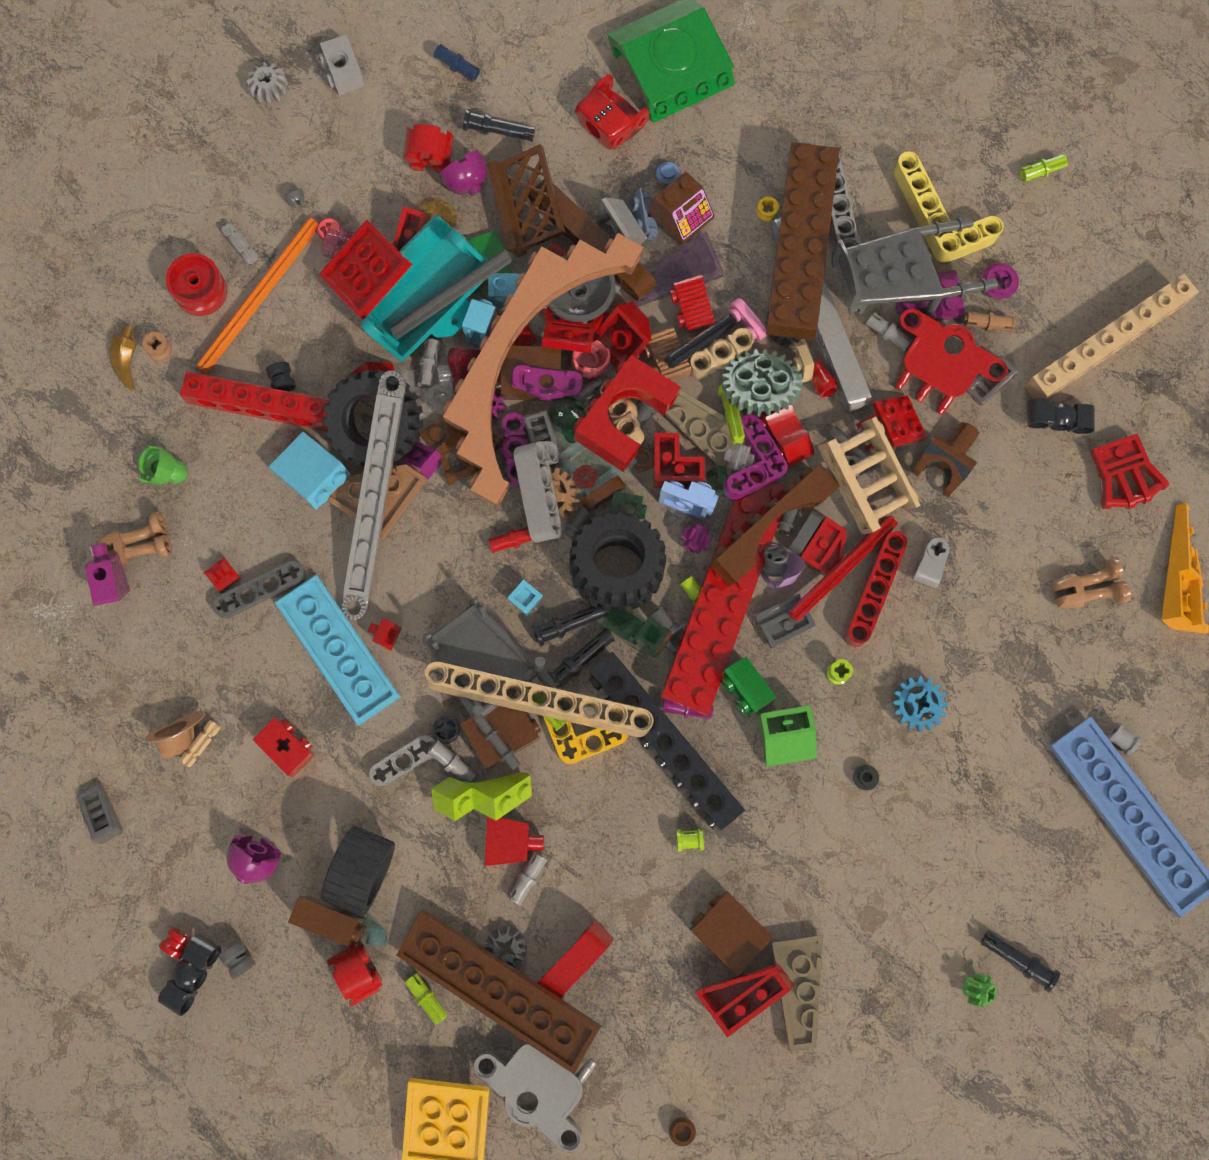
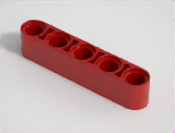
M900 531L890 532L879 546L844 634L846 643L851 647L862 646L870 639L907 547V537ZM889 540H895L899 544V549H892L889 546ZM880 562H886L890 566V572H884L880 568ZM871 584H877L881 588V594H874L870 588ZM863 606L871 609L872 617H866L862 614L861 609ZM853 629H859L863 633L862 640H856L853 637Z

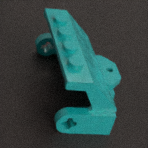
M437 213L400 250L413 265L360 323L368 335L401 362L430 334L436 338L453 336L462 327L470 302L467 298L483 283L481 282L402 337L395 338L391 333L390 329L393 324L488 260L456 228H452Z

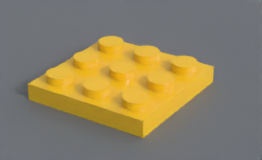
M410 1078L407 1089L402 1160H484L490 1087Z

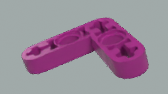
M752 414L745 415L741 420L745 433L744 443L757 463L732 474L725 481L723 491L730 499H740L779 480L788 469L786 460L765 426L757 416ZM746 424H747L748 426H751V425H752V426L754 427V429H752V428H748V429H747V428H746ZM757 443H764L768 448V452H761L757 448ZM771 466H773V467L778 466V467H779V470H777V469H774V470H773V469L771 468ZM750 473H758L761 477V482H754L750 478ZM742 481L744 482V484L739 488V490L737 488L733 489L731 487L732 484L738 485Z

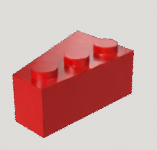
M777 963L739 975L738 977L735 976L700 987L695 993L728 1038L790 992L795 985L781 965Z

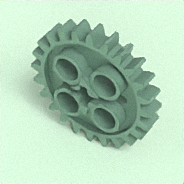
M754 349L753 355L745 351L744 358L736 355V361H729V367H725L722 377V390L726 392V399L731 398V405L739 404V411L747 408V414L752 413L754 410L757 416H760L762 411H765L767 416H770L772 410L780 414L781 407L789 410V404L795 405L796 398L800 397L803 382L801 381L802 373H798V367L793 366V360L785 361V354L777 357V351L770 355L767 349H764L762 354H759L757 349Z

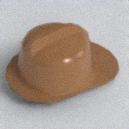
M196 711L190 713L168 726L149 733L145 740L154 742L163 758L182 754L188 750V747L194 741V725L203 719L205 712Z

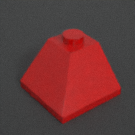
M633 301L617 305L594 334L593 342L599 340L610 350L611 363L617 368L622 360L626 362L631 355L637 358L652 341L649 320Z

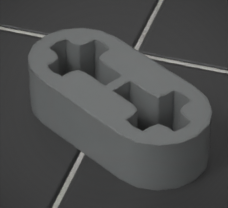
M814 510L811 512L791 544L790 551L797 555L801 554L821 522L822 515Z

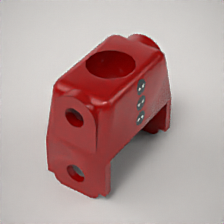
M607 74L578 103L574 113L578 116L580 124L607 149L612 150L635 136L649 120L650 111L647 108H642L637 112L628 101L612 91L613 77Z

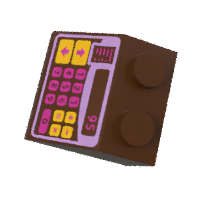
M686 171L653 197L648 212L681 245L715 217L703 186Z

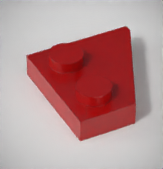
M824 517L799 556L804 563L825 576L844 558L843 546L846 542L847 530L829 517Z

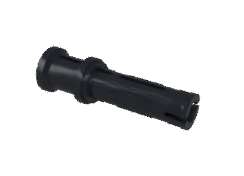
M466 109L463 121L464 131L472 129L481 131L483 135H489L491 132L530 142L534 140V135L531 134L535 133L536 127L494 119L489 113L481 115Z
M598 604L597 607L590 606L560 619L559 617H553L552 621L540 626L533 625L532 629L541 647L544 646L545 642L557 637L560 639L564 638L566 632L607 617L609 613L603 610V605Z
M604 628L603 631L571 658L562 659V664L552 672L548 671L547 674L555 683H559L558 687L562 690L563 685L571 678L579 676L582 667L615 641L614 636L608 629Z
M990 930L985 933L984 937L989 940L982 938L980 945L985 946L1022 970L1025 978L1035 980L1044 986L1045 991L1050 992L1055 987L1060 977L1058 970L1053 971L1040 963L1041 960L1037 957L1030 958L993 934Z

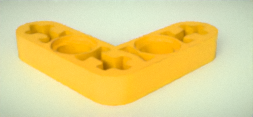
M543 716L558 756L566 764H574L619 746L628 738V735L621 734V740L612 737L608 739L610 745L605 746L604 737L600 733L604 731L603 729L597 728L576 737L572 725L568 721L566 722L568 727L566 734L558 736L553 732V726ZM605 730L606 735L612 733V731ZM570 735L573 740H568L571 749L576 748L577 750L574 753L573 759H569L568 756L564 757L562 755L566 751L564 743L561 745L557 743V741L567 739ZM597 736L601 741L600 747L596 750H590L586 746L588 737Z

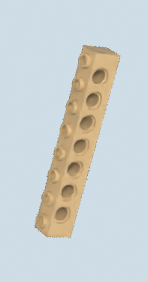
M1182 274L1037 373L1026 383L1024 388L1033 399H1049L1186 305L1199 291L1187 276Z

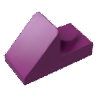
M417 441L413 444L414 448L399 460L425 476L428 480L442 464L439 460L442 456L437 450Z

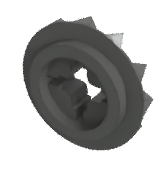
M509 926L497 928L488 936L485 949L499 958L501 947L496 941L506 943L513 938L510 948L516 955L506 953L500 959L515 968L526 956V939L516 928Z

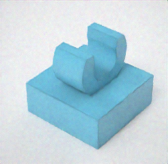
M523 579L507 600L527 616L543 598V595Z

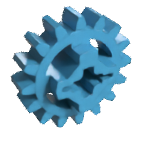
M922 676L916 678V682L911 677L906 680L907 685L904 683L898 685L901 692H893V696L897 700L891 702V705L897 707L893 715L901 716L899 724L907 722V729L911 730L916 726L917 732L923 731L924 726L927 731L933 729L932 723L935 725L941 724L938 717H945L947 715L942 708L949 705L947 702H942V698L947 694L938 692L941 687L940 684L932 686L931 678L923 682ZM912 688H920L917 694L907 693ZM921 699V705L924 707L918 710V703L915 701ZM904 705H906L909 714H907ZM923 714L932 715L928 720L919 721Z

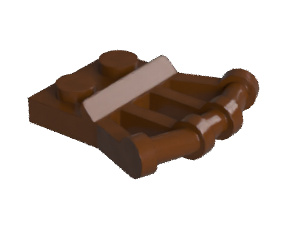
M443 416L420 433L429 447L441 454L440 460L449 486L455 484V481L470 476L473 477L479 470L458 457L457 443L462 436L466 437L467 434L446 423ZM492 434L493 447L496 452L504 440ZM451 452L464 468L451 472L446 455Z

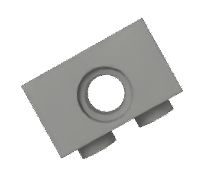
M347 35L320 43L323 52L319 54L323 68H329L330 73L326 74L331 88L336 87L339 96L365 87L362 73Z

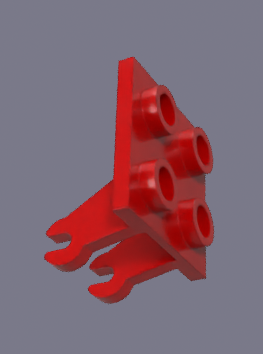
M908 395L874 402L872 405L876 413L856 424L859 430L863 428L861 423L876 417L878 421L881 420L887 432L886 437L892 448L927 439L923 425L920 423ZM871 443L866 446L867 451L875 450Z

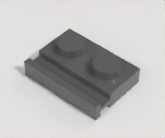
M800 594L754 616L770 649L816 626L810 612L800 621H794L789 616L788 611L801 599Z

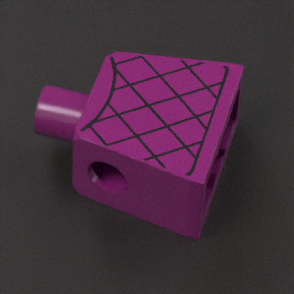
M105 542L91 545L90 549L93 559L85 564V570L93 606L120 601L130 592L120 556L118 554L109 555Z

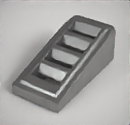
M1002 355L998 358L1007 364V376L1000 380L998 384L987 380L994 387L990 391L981 382L984 377L979 375L967 390L981 406L1008 384L1019 372ZM992 364L989 368V373L992 372L997 378L1000 377L1001 374L996 368L999 366L1002 369L999 364ZM976 385L986 393L984 397L974 389Z
M547 409L524 416V422L531 443L550 437L551 442H554L558 448L559 457H562ZM544 419V424L531 427V422ZM547 428L548 433L534 436L533 432Z
M99 783L77 795L93 841L103 844L123 833L120 821L102 784ZM99 796L97 801L88 804L87 801ZM100 806L103 807L95 813H92L93 810L99 808ZM106 816V819L97 823L96 820Z

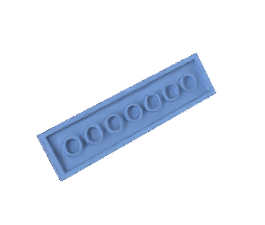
M1092 717L1086 718L1048 746L1176 917L1181 918L1209 896L1208 869Z

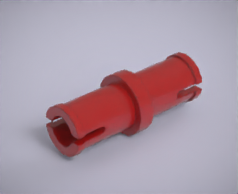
M528 527L516 531L510 529L509 533L488 539L493 554L511 547L515 549L520 548L519 545L533 541Z

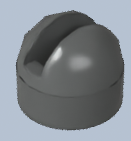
M302 188L284 193L285 200L289 206L296 208V200L299 206H302L304 203Z

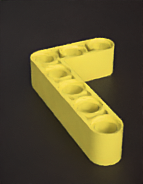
M909 151L902 153L893 173L919 227L932 225L935 221L939 223L949 222L950 219L919 157ZM903 165L909 166L910 169L903 167ZM913 185L919 186L920 189L914 188ZM922 205L929 206L930 210L925 209ZM989 216L974 222L973 227L963 229L962 232L955 230L943 232L940 236L932 234L924 237L934 257L939 262L947 263L991 246L1003 231L1004 225L1000 218ZM986 229L992 230L993 234L987 232ZM964 237L970 238L972 242H968ZM943 246H948L951 251L944 249Z

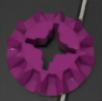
M994 263L983 271L981 279L990 280L996 279V277L998 280L1006 279L1002 287L998 284L996 289L987 290L988 297L997 298L999 301L1005 298L1008 299L1017 291L1019 277L1011 266L1004 263Z

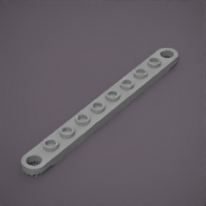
M387 371L379 379L341 608L343 614L350 620L362 618L368 610L406 389V379L398 371ZM390 376L398 378L400 385L395 391L389 390L386 386V380ZM351 600L360 603L361 610L359 613L354 614L350 612L348 604Z

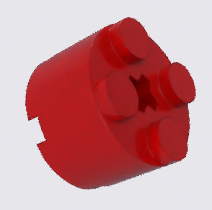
M415 124L412 130L410 127H407L403 159L410 164L409 168L414 171L432 168L434 172L440 173L451 163L454 135L448 130L446 134L441 133L440 127L434 125Z
M355 943L327 959L328 966L334 964L332 967L335 972L332 973V976L345 1000L349 999L350 1007L376 994L383 985L377 968L371 969L368 964L370 956L363 943L359 946Z

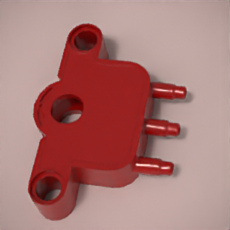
M908 309L902 313L900 318L901 327L915 336L916 339L905 355V368L894 386L898 390L902 389L911 375L924 382L915 400L921 403L927 397L932 387L945 394L936 410L938 414L943 415L954 398L963 395L969 389L978 374L992 382H998L1007 376V364L983 348L976 347L974 337L966 327L958 324L943 327L942 324L916 309ZM908 314H915L918 317V324L914 327H908L904 322V318ZM955 336L962 341L963 348L960 353L952 355L946 352L944 342L948 337ZM992 364H999L1002 367L1000 377L995 378L990 375L989 368Z

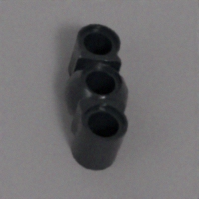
M1043 398L1031 399L1027 401V427L1035 429L1050 427L1055 431L1067 430V432L1076 434L1092 433L1095 431V407L1090 404H1075L1072 406L1069 402H1055L1054 400L1049 401Z
M199 933L194 935L186 945L185 951L181 956L183 959L179 961L172 972L173 980H168L166 986L160 992L158 1002L179 1016L187 1013L193 1005L195 996L198 994L196 990L203 985L207 978L206 969L213 967L221 953V947Z

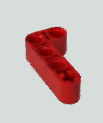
M595 920L537 983L561 998L608 949L614 938Z

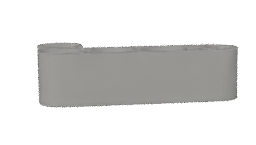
M538 441L516 447L514 450V460L530 537L536 543L559 538L562 534V526L549 466L558 462V448L551 441Z

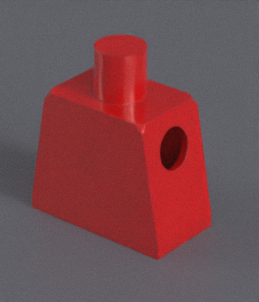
M487 816L484 866L528 861V850L544 851V835H529L530 824L505 818H499L495 821Z

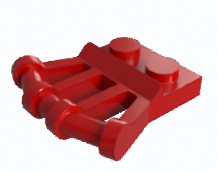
M547 305L540 311L546 323L542 347L591 353L594 333L605 322L609 313L605 311L600 316L594 318L589 324H583L584 321L577 323L569 322L561 317L560 320H554L552 317L554 312Z
M1138 433L1090 451L1099 472L1098 477L1102 479V509H1111V507L1135 508L1136 504L1151 502L1152 498L1160 490H1165L1169 486L1168 480L1150 462ZM1139 467L1153 479L1154 483L1149 488ZM1130 471L1138 494H1132L1124 475L1125 472ZM1113 476L1123 498L1112 497Z

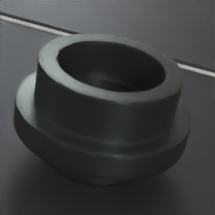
M861 765L854 771L853 781L861 790H872L879 782V774L873 766ZM864 773L870 774L871 780L869 782L863 780L862 776Z

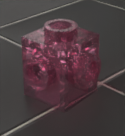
M328 228L322 248L323 256L332 259L341 249L339 246L344 245L353 235V232L345 228H339V231Z

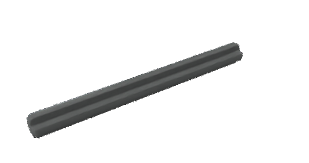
M506 249L501 250L393 324L390 329L391 333L395 338L402 337L511 263L512 257Z

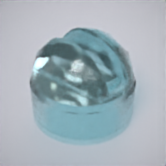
M375 927L367 934L365 944L386 947L387 933L384 929Z

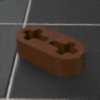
M615 476L588 494L581 503L587 511L592 512L625 489L626 485L619 476Z

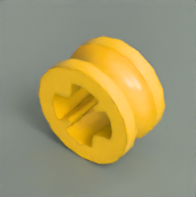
M763 197L758 202L757 216L763 221L773 220L777 215L779 204L772 197ZM764 205L766 208L767 205L771 206V212L769 210L768 213L764 212Z

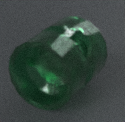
M566 397L554 404L550 415L556 426L559 427L565 440L569 443H578L574 440L575 430L573 428L577 420L581 416L585 418L587 413L584 412L577 399Z

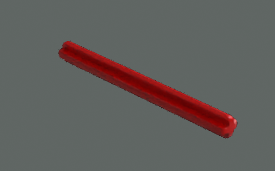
M886 516L879 523L880 529L868 533L788 611L789 616L794 621H800L898 525L893 516Z

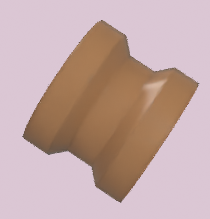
M154 331L144 337L142 346L151 359L164 361L169 358L172 353V346L162 333Z

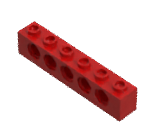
M191 372L185 373L180 396L189 405L328 432L327 425L322 424V418L327 417V412L323 411L324 403L330 401L328 399Z

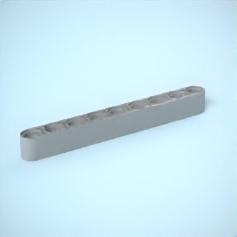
M781 217L772 220V230L777 242ZM823 280L818 329L815 338L830 374L838 382L837 392L843 407L847 412L871 405L872 398L825 280Z

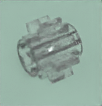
M733 444L732 449H725L723 460L728 461L727 468L741 471L746 467L752 466L755 455L750 454L751 448L741 444Z

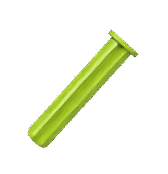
M723 384L718 387V394L722 397L731 442L733 444H742L745 433L738 404L731 405V398H725L726 392L722 390Z

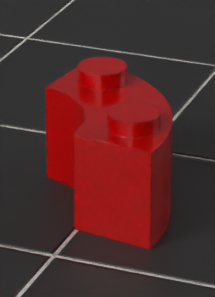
M789 404V410L781 407L780 414L772 410L770 416H767L765 411H762L761 415L758 416L789 467L815 454L810 435L799 422L792 404Z

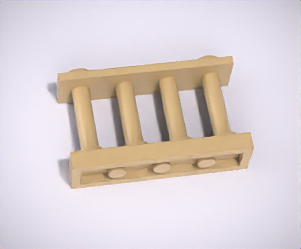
M876 417L861 423L865 431L842 443H838L835 438L818 446L833 479L840 486L839 490L862 535L880 529L878 519L901 506L904 507L905 511L921 506L916 491L911 487L885 435L883 425ZM870 440L876 453L852 466L849 465L844 456L845 452ZM881 461L887 475L861 488L856 479V474ZM892 484L898 497L872 510L867 497Z

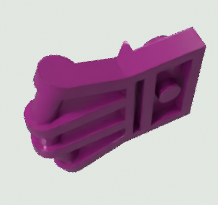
M956 270L936 272L942 288L953 287L959 283ZM962 297L942 298L933 316L930 318L935 321L963 318L965 316V309ZM930 300L913 304L907 303V301L897 302V314L902 315L908 309L924 311ZM908 314L904 318L908 327H914L918 324V321L914 319L912 314Z

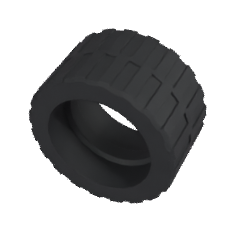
M358 826L351 827L342 839L328 868L321 889V900L360 917L364 916L372 906L385 879L395 850L394 841Z

